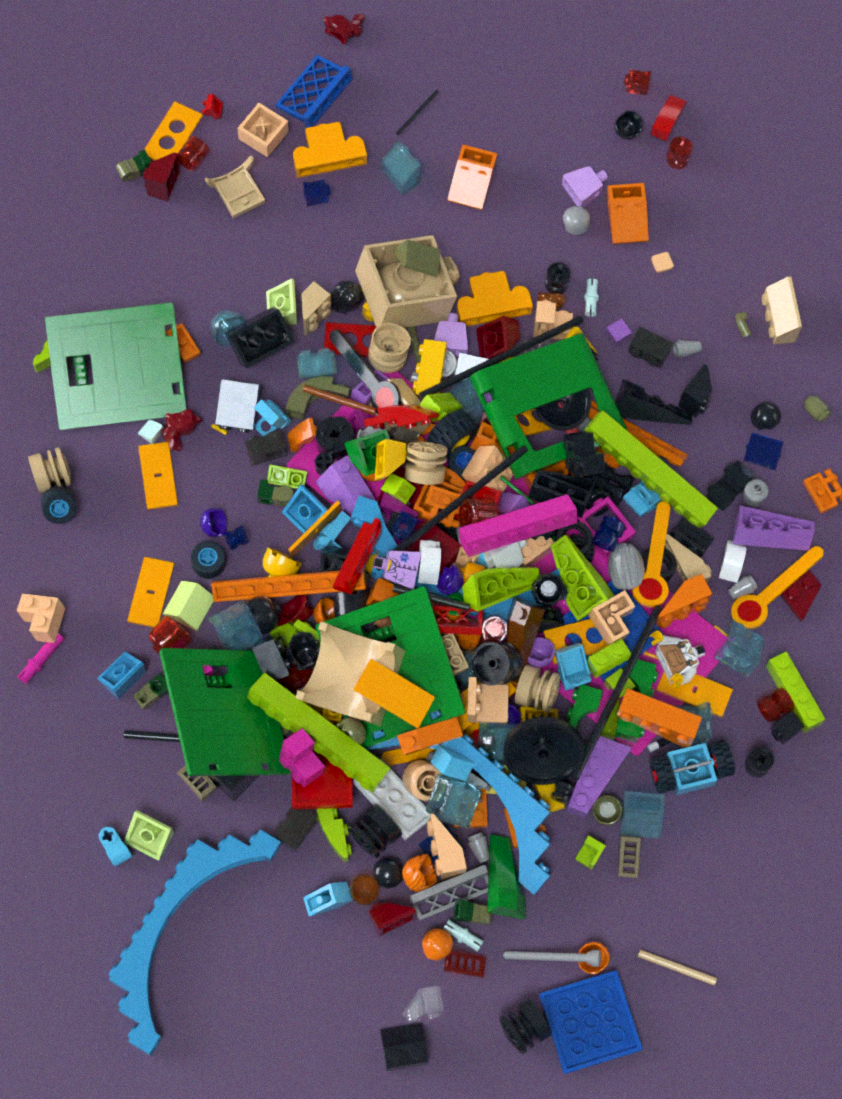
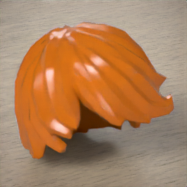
M428 854L418 855L406 862L402 874L404 882L410 890L420 892L437 883V875L434 873L435 869Z

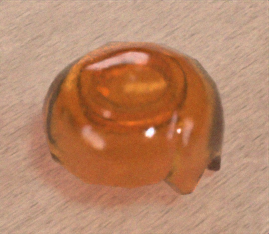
M538 292V301L548 300L556 303V310L561 309L566 302L565 294Z
M360 874L350 882L349 893L356 904L371 905L378 898L379 886L377 880L371 875Z

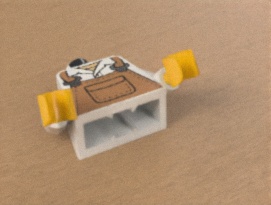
M660 631L650 634L649 637L655 639L651 644L653 646L660 644L657 646L655 654L669 683L673 684L675 682V689L680 685L688 684L697 673L699 665L697 658L705 656L703 646L698 645L692 648L688 639L682 640L681 638L662 635Z

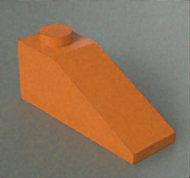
M458 717L400 734L397 737L403 755H410L463 737L464 735Z

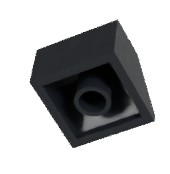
M706 364L702 366L683 390L678 404L680 408L695 418L700 413L703 415L709 407L708 404L712 399L710 397L712 386Z
M421 1023L380 1030L387 1071L428 1065Z

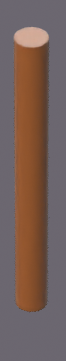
M308 385L303 387V392L353 409H361L362 412L371 415L375 414L376 408Z

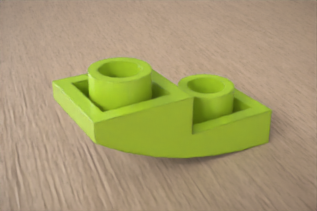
M270 464L267 476L268 484L298 489L302 484L305 486L307 471Z

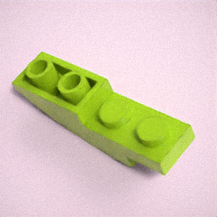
M336 808L316 809L321 829L330 846L344 862H349L348 856L352 855L350 843L346 844L345 836H349L347 824H343L342 818L334 820V818L338 817Z

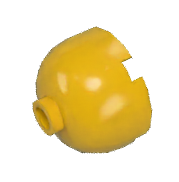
M270 547L267 548L263 557V568L269 573L268 577L297 574L302 565L301 562L293 561L292 557Z

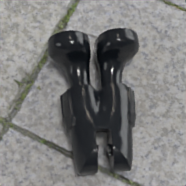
M605 464L604 473L593 474L598 476L594 488L605 489L611 495L612 502L618 507L625 492H628L633 485L635 478L630 475L621 476L615 474V469ZM613 481L617 483L619 486H615L609 482Z

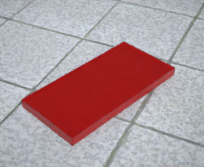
M313 750L312 752L325 766L323 775L306 787L297 783L292 777V809L353 808L352 778L348 777L338 766L332 765L322 754H318Z

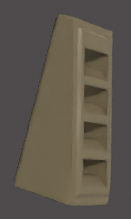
M186 765L177 772L201 802H204L218 790L217 786L208 776H197L193 781H190L189 779L192 776L184 775L187 771ZM202 778L204 781L195 787L194 784ZM206 784L209 785V786H208L205 790H203L202 792L199 791L204 785H206Z
M619 837L618 877L638 878L641 848L640 837ZM625 842L635 843V847H627ZM624 851H634V855H626ZM624 859H634V863H624ZM623 867H632L634 872L623 871Z

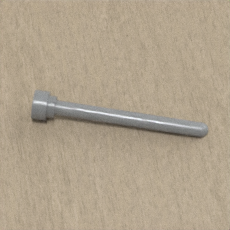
M591 950L587 954L505 951L503 953L505 959L587 962V964L595 967H600L601 965L600 950Z

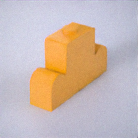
M340 122L319 124L318 126L306 128L307 147H297L293 152V162L297 178L367 164V153L363 140L358 136H351L345 141Z
M504 271L485 272L479 276L470 277L469 291L471 297H461L457 302L458 321L464 322L466 327L489 323L503 315L509 318L530 315L533 309L528 289L524 286H516L510 291Z

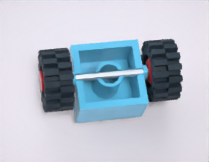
M727 741L711 743L708 746L709 750L706 743L651 758L649 761L650 771L658 793L674 790L676 795L712 787L717 782V778L720 779L734 775L735 763L733 762L734 759Z

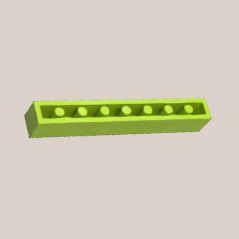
M603 410L597 413L584 431L593 432L594 442H597L605 453L611 454L616 458V462L619 465L629 469L632 476L642 480L649 490L655 491L662 501L669 503L677 514L683 515L696 527L705 526L718 509Z
M264 673L249 690L247 698L250 702L262 708L269 717L275 718L285 729L293 733L303 728L315 742L313 750L316 753L322 754L332 765L338 766L348 777L359 782L362 788L373 793L385 780L391 768L303 701L296 699L294 694Z

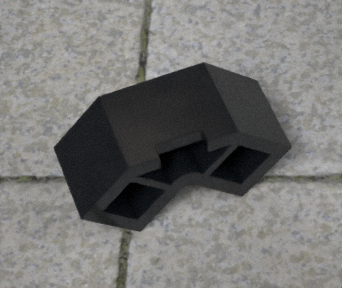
M739 460L733 464L730 462L724 469L725 475L718 482L713 481L707 489L709 493L706 498L722 511L734 502L736 496L742 493L745 485L756 474Z

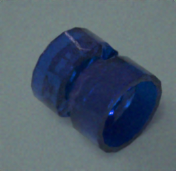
M604 516L599 525L601 530L596 531L592 542L603 550L614 552L619 543L617 538L622 537L626 526L615 518Z

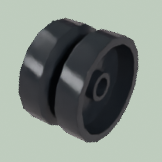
M499 641L483 643L477 647L472 656L471 665L477 680L483 684L493 686L510 684L515 681L522 671L523 661L521 653L516 646L509 642Z

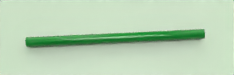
M502 475L499 479L518 494L525 496L531 505L536 504Z

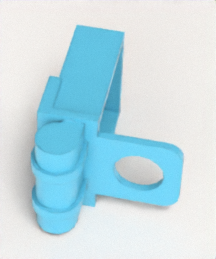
M261 399L254 406L256 411L262 416L256 423L255 429L264 438H268L277 428L283 429L292 422L289 416L272 400L268 399L265 401ZM264 421L271 425V429L267 432H264L261 428Z
M643 481L632 487L623 497L626 504L639 517L650 513L659 502H662L659 495L655 491L649 490Z
M343 511L337 514L320 531L313 543V548L315 550H322L326 546L342 548L334 539L351 517Z
M576 643L555 650L557 671L560 674V680L565 691L591 682V672L588 668L582 644Z

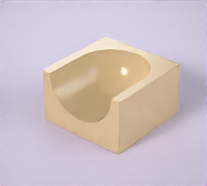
M433 235L364 245L355 272L376 327L385 323H395L407 328L447 321L457 295L441 254L438 275L434 277L404 268L393 252L395 247L406 240L438 249Z

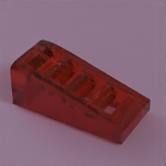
M450 951L445 957L443 972L484 978L486 957ZM452 957L456 958L454 967H450ZM460 958L464 959L462 969L458 968ZM468 960H472L470 970H466ZM476 961H480L478 972L474 971Z

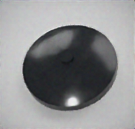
M537 717L523 721L509 732L504 741L503 756L508 770L518 779L536 785H549L569 778L574 771L578 770L583 761L584 746L579 732L569 723L552 717Z

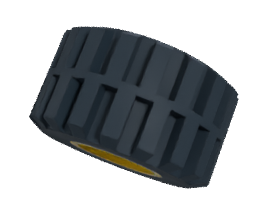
M456 410L446 415L434 426L428 435L427 442L441 444L448 448L447 455L445 456L448 458L456 447L467 446L473 439L478 427L463 410Z

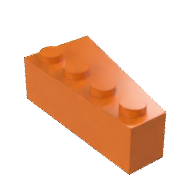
M628 688L617 713V716L623 721L632 722L684 748L691 746L702 719L698 715Z

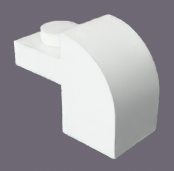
M420 540L419 552H421L418 566V583L437 585L441 562L440 542Z
M727 540L719 578L738 583L745 559L746 545L733 544V541Z

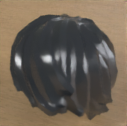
M339 282L331 291L332 310L346 315L347 311L356 310L364 299L362 288L355 282Z
M553 574L538 576L537 579H534L531 589L536 603L547 607H553L558 601L563 600L564 595L567 596L568 594L561 578Z
M298 631L296 635L291 637L287 654L290 661L297 666V670L313 669L319 655V641L311 633H301Z

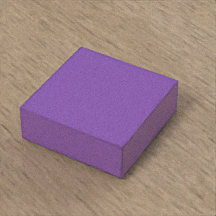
M623 319L606 327V331L616 344L632 335Z

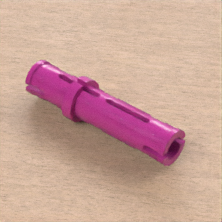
M58 633L55 643L46 642L38 653L28 660V664L17 678L23 683L28 684L37 671L40 672L42 665L64 641V638Z

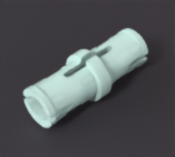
M587 279L586 294L584 295V300L586 301L585 315L590 317V310H592L591 317L597 315L596 303L599 300V295L597 294L598 280L593 279V286H591V279Z
M450 919L443 928V930L457 938L459 943H465L476 952H478L484 940L468 932L469 929L460 927Z

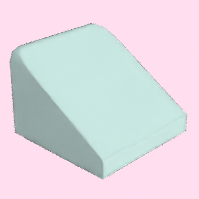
M149 419L138 432V435L154 444L160 437L164 426Z

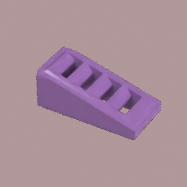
M377 369L373 371L381 382L389 379ZM362 381L352 390L351 399L369 405L372 392Z

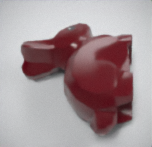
M356 14L352 21H349L343 15L325 16V33L329 36H334L345 45L352 36L359 37L361 35V23L364 21L365 15Z
M191 409L173 414L166 413V428H163L160 434L169 442L170 450L181 451L182 445L178 437L190 435L202 420Z

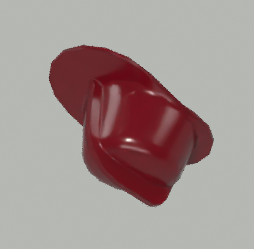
M306 594L296 595L293 599L280 606L281 612L278 613L280 621L277 627L288 622L294 624L297 620L305 622L313 614V609L306 602Z

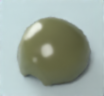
M349 717L336 725L359 745L365 741L366 731L359 720Z
M604 795L596 800L592 812L598 823L610 826L616 824L621 819L623 808L616 797Z

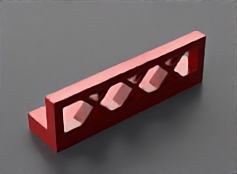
M374 518L372 524L363 523L333 584L335 590L352 595L382 534L380 519Z
M432 604L433 610H437L440 614L436 618L440 633L482 635L483 610L479 611L478 621H470L466 615L469 612L478 611L472 608L469 611L441 604ZM450 611H456L460 616L456 620H450L446 614Z

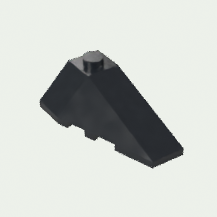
M625 379L622 380L615 401L622 418L685 425L692 424V415L671 403L666 405L660 399L661 397L657 395L650 396L644 392L645 388Z

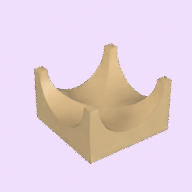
M320 622L318 629L321 634V644L318 659L308 683L302 690L297 691L295 698L308 704L381 727L386 710L353 691V688L370 659L398 674L405 650L389 642L384 643Z

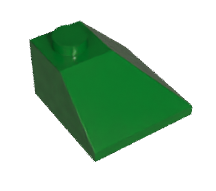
M387 429L344 443L350 461L365 476L375 473L377 443L385 439L390 440Z

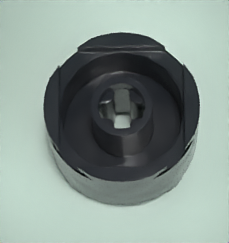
M330 417L319 423L316 430V445L319 453H328L332 456L333 460H340L348 456L344 443L354 440V431L351 424L344 417Z
M358 590L357 594L352 595L345 592L336 594L333 598L335 618L367 607L366 602L370 592Z

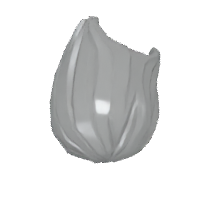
M630 543L617 544L610 552L608 572L614 587L621 590H630L642 583L645 573L644 562L640 552Z

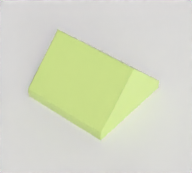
M290 279L266 292L267 310L271 307L278 308L286 325H296L294 279Z
M181 581L163 615L198 631L214 603L213 595L198 583Z
M136 810L124 843L159 861L174 832L171 827Z

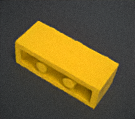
M424 339V343L420 344L419 355H421V362H417L416 365L418 380L414 381L413 392H416L415 395L420 398L418 393L442 382L447 352L446 342Z

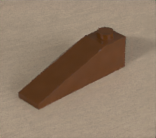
M513 597L507 615L506 642L512 643L521 653L523 671L545 610L518 597ZM521 673L518 676V678L513 682L518 684Z

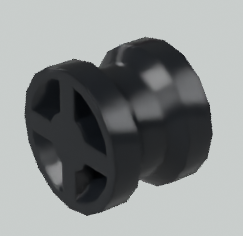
M328 453L317 455L315 458V470L319 475H322L334 463L332 456Z
M556 781L554 785L555 791L550 796L551 799L562 804H569V796L573 793L574 787L568 783Z

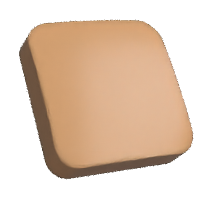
M668 252L652 256L651 260L657 273L673 269L674 265Z

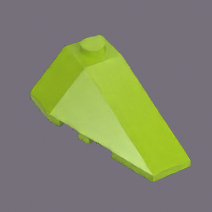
M564 535L551 545L556 568L559 569L561 580L568 591L565 598L567 606L577 621L587 617L592 608L614 597V594L603 578L567 535Z
M487 568L470 576L462 587L464 602L469 603L470 608L479 612L532 589L534 579H537L539 576V568Z

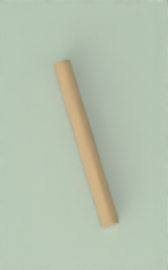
M639 950L637 956L639 958L715 986L716 977L644 950Z

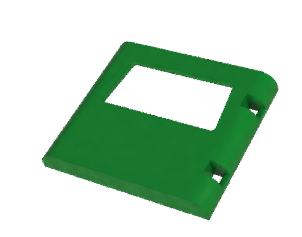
M584 333L486 367L470 376L505 457L508 458L510 456L509 447L513 446L516 451L524 445L528 449L524 455L510 465L515 480L534 474L538 470L542 471L563 463L567 459L563 442L535 452L517 423L516 415L590 388L594 394L599 412L603 410L627 430ZM488 393H490L493 400L489 403L486 402L484 397ZM594 442L595 450L601 448L597 442Z

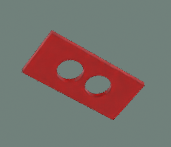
M326 322L323 354L341 355L330 340L331 331L339 330L343 335L346 333L354 334L357 337V343L353 348L361 357H368L369 348L363 345L362 340L366 335H372L376 326Z

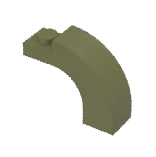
M319 376L308 379L297 386L291 393L286 406V414L292 418L305 420L310 404L320 398L303 392L304 385L347 399L350 398V388L343 384L334 385V377Z

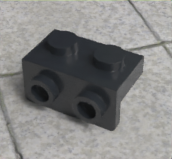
M683 517L670 533L672 538L700 558L714 540V538Z

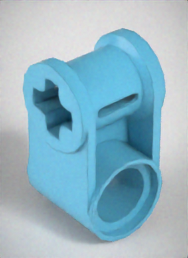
M105 827L100 831V842L114 867L132 857L128 848L113 828ZM109 833V835L112 837L111 841H108L106 839V834Z

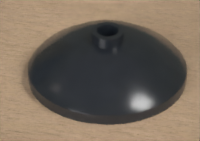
M586 389L535 408L536 414L546 426L560 431L574 429L582 424L589 414L591 408L589 391ZM562 402L565 404V407L560 408L558 404Z

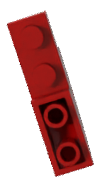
M400 404L377 408L379 416L364 419L365 427L373 426V429L385 427L384 423L388 422L389 425L397 424L398 427L405 425L406 429L417 427V422H421V425L433 423L432 419L439 417L437 412L422 406Z

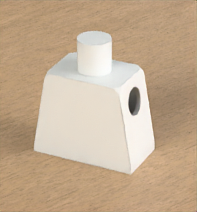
M518 541L483 552L487 567L518 568L524 560L521 549L527 545L526 541Z

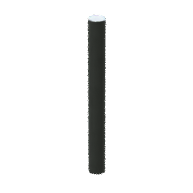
M394 585L393 592L398 594L414 590L399 585ZM428 593L430 601L433 603L465 611L470 609L469 603Z

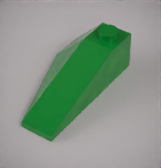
M491 834L487 913L524 920L526 898L522 884L519 882V872L510 838Z

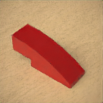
M670 95L661 109L650 135L667 141L687 101Z

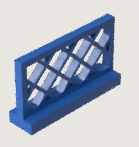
M316 55L275 104L276 108L304 122L307 128L313 127L352 81L350 68L345 65L342 68ZM318 62L325 65V68L315 69L314 67ZM329 71H338L337 75L329 77ZM326 72V78L316 79V74ZM314 75V80L304 82L306 76ZM328 82L326 88L318 89V84ZM316 85V90L306 92L305 87ZM303 87L304 93L294 94L295 89ZM308 96H318L315 101L308 102ZM305 97L306 103L295 104V99ZM293 100V105L287 107L283 105L285 101ZM307 107V111L303 115L297 113V109Z

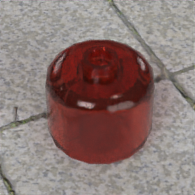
M470 497L465 499L458 513L460 528L499 516L498 505L494 500L488 498Z
M168 615L164 616L148 633L149 640L154 644L152 648L159 655V651L162 648L185 649L192 641V636L175 619Z

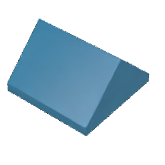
M302 484L282 513L304 534L328 509Z
M124 652L97 679L119 699L146 673V669L140 660Z

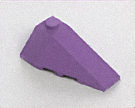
M348 456L332 464L316 481L325 498L334 503L338 500L341 504V510L346 511L350 515H352L359 495L376 501ZM381 512L384 523L387 525L389 521L384 513Z

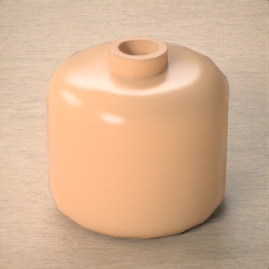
M417 760L410 763L404 770L402 783L405 790L413 797L423 801H430L439 797L443 792L445 776L432 763L425 760Z

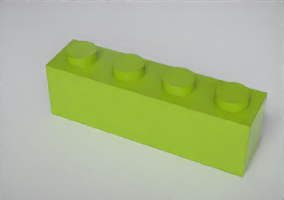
M787 651L770 659L766 668L790 710L793 711L804 725L803 733L822 725L825 717Z

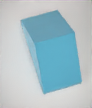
M440 744L431 760V763L443 775L467 781L475 764Z

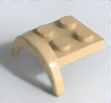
M249 156L241 166L226 175L212 179L205 178L207 185L217 190L233 219L265 203L263 195L248 172L254 163L253 156Z

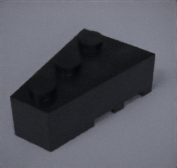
M538 470L528 497L544 502L568 494L577 508V516L582 518L598 476L581 477L578 474L570 476L562 475L561 472Z

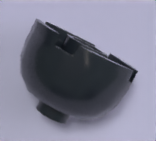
M257 596L246 601L262 636L276 629L280 621L278 613L281 612L277 602L273 603L266 596Z

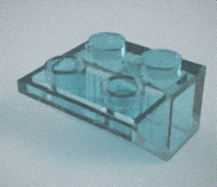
M398 140L381 160V170L401 195L420 184L421 164L417 158L412 157L408 147Z
M329 348L319 349L318 353L312 354L311 351H302L296 356L299 380L337 374L334 351H330Z
M243 601L208 619L225 650L245 651L263 638L250 609Z
M479 723L478 749L482 747L489 753L488 758L491 761L497 760L499 763L506 765L503 756L504 741L509 732L520 723Z
M438 775L425 811L429 814H434L440 821L469 828L481 791L466 781L446 775Z
M625 791L622 796L623 813L621 816L620 835L660 839L664 817L665 794Z

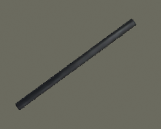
M437 89L406 121V123L396 132L397 135H399L409 125V123L423 110V108L436 96V94L439 92Z

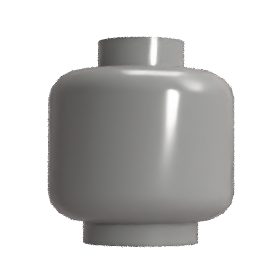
M759 479L749 481L743 489V500L749 506L756 507L762 505L768 497V486Z

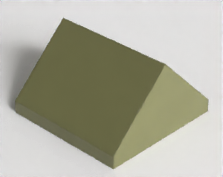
M406 240L394 248L393 252L404 268L437 277L440 249L411 240Z

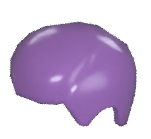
M536 637L527 662L538 668L549 665L555 653L554 644L543 637Z

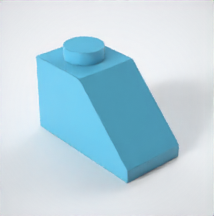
M347 882L330 883L303 897L309 916L339 908L353 901Z

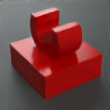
M214 94L207 95V100L202 102L205 109L201 110V112L205 116L210 115L214 119H220L223 102Z

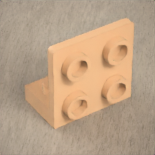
M469 677L468 722L507 723L509 686L477 684V677Z

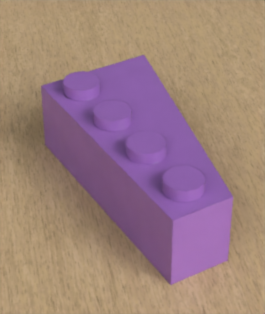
M740 505L734 524L733 544L809 551L815 532V522Z
M600 736L579 780H577L566 812L585 819L596 800L629 755L632 747Z

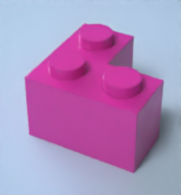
M301 728L283 741L279 761L284 768H288L297 783L306 787L323 775L325 766L312 752L315 742Z

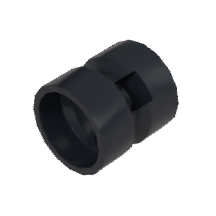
M561 262L553 263L548 267L545 288L549 293L560 295L568 289L570 279L569 267Z
M763 746L754 748L744 763L747 773L755 778L765 776L775 761L772 751Z

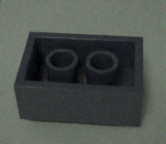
M271 307L224 332L240 365L245 368L295 342L280 310L275 307Z

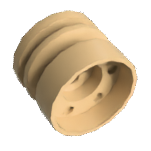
M385 323L376 327L372 333L368 351L370 364L378 371L384 373H393L402 369L406 363L411 342L408 331L395 323Z
M412 442L408 444L407 451L409 453H407L406 458L411 462L406 463V480L426 485L443 483L446 468L441 464L446 463L447 458L445 456L447 455L448 448L432 442Z
M59 447L55 448L57 457L54 458L50 450H47V460H44L40 453L28 456L39 494H43L52 488L51 482L55 481L57 486L62 487L60 479L63 478L66 486L71 485V473L68 463Z
M527 664L519 678L515 703L530 707L535 700L536 710H540L542 707L543 712L549 713L559 693L560 674L554 672L551 675V671L546 670L541 677L540 668Z

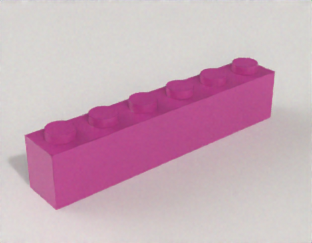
M568 494L461 527L459 528L460 543L468 557L576 524L577 508Z

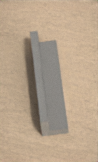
M480 866L411 895L410 900L413 908L416 910L419 922L455 906V902H452L453 898L457 901H470L488 893V888L483 890L473 888L475 881L484 878L488 887V870L486 866ZM464 887L469 889L468 895L464 898L455 896L457 888ZM442 894L451 897L449 904L445 906L436 903L438 896ZM423 902L431 904L430 912L421 915L418 904Z

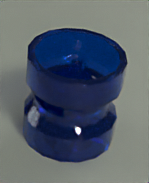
M242 526L237 527L233 532L228 531L224 533L225 540L231 551L237 549L239 545L249 543Z

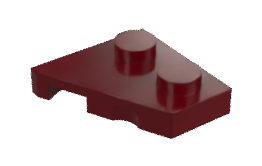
M808 571L780 596L801 622L805 618L822 585L812 572Z

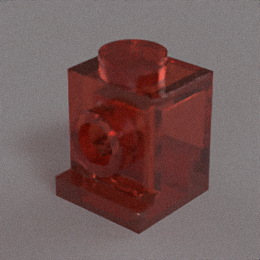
M630 69L629 74H625L624 85H627L626 92L647 95L651 71L643 72Z

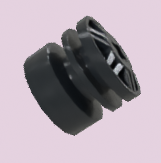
M373 804L364 812L367 823L357 818L356 823L358 826L352 823L348 828L356 843L376 859L380 856L378 849L382 852L386 850L382 842L383 840L392 845L402 834L392 819L379 806Z
M529 998L517 1005L518 1017L511 1010L507 1012L510 1021L504 1015L499 1017L506 1038L522 1055L527 1052L525 1044L530 1049L534 1047L531 1037H534L541 1043L552 1035L543 1015Z

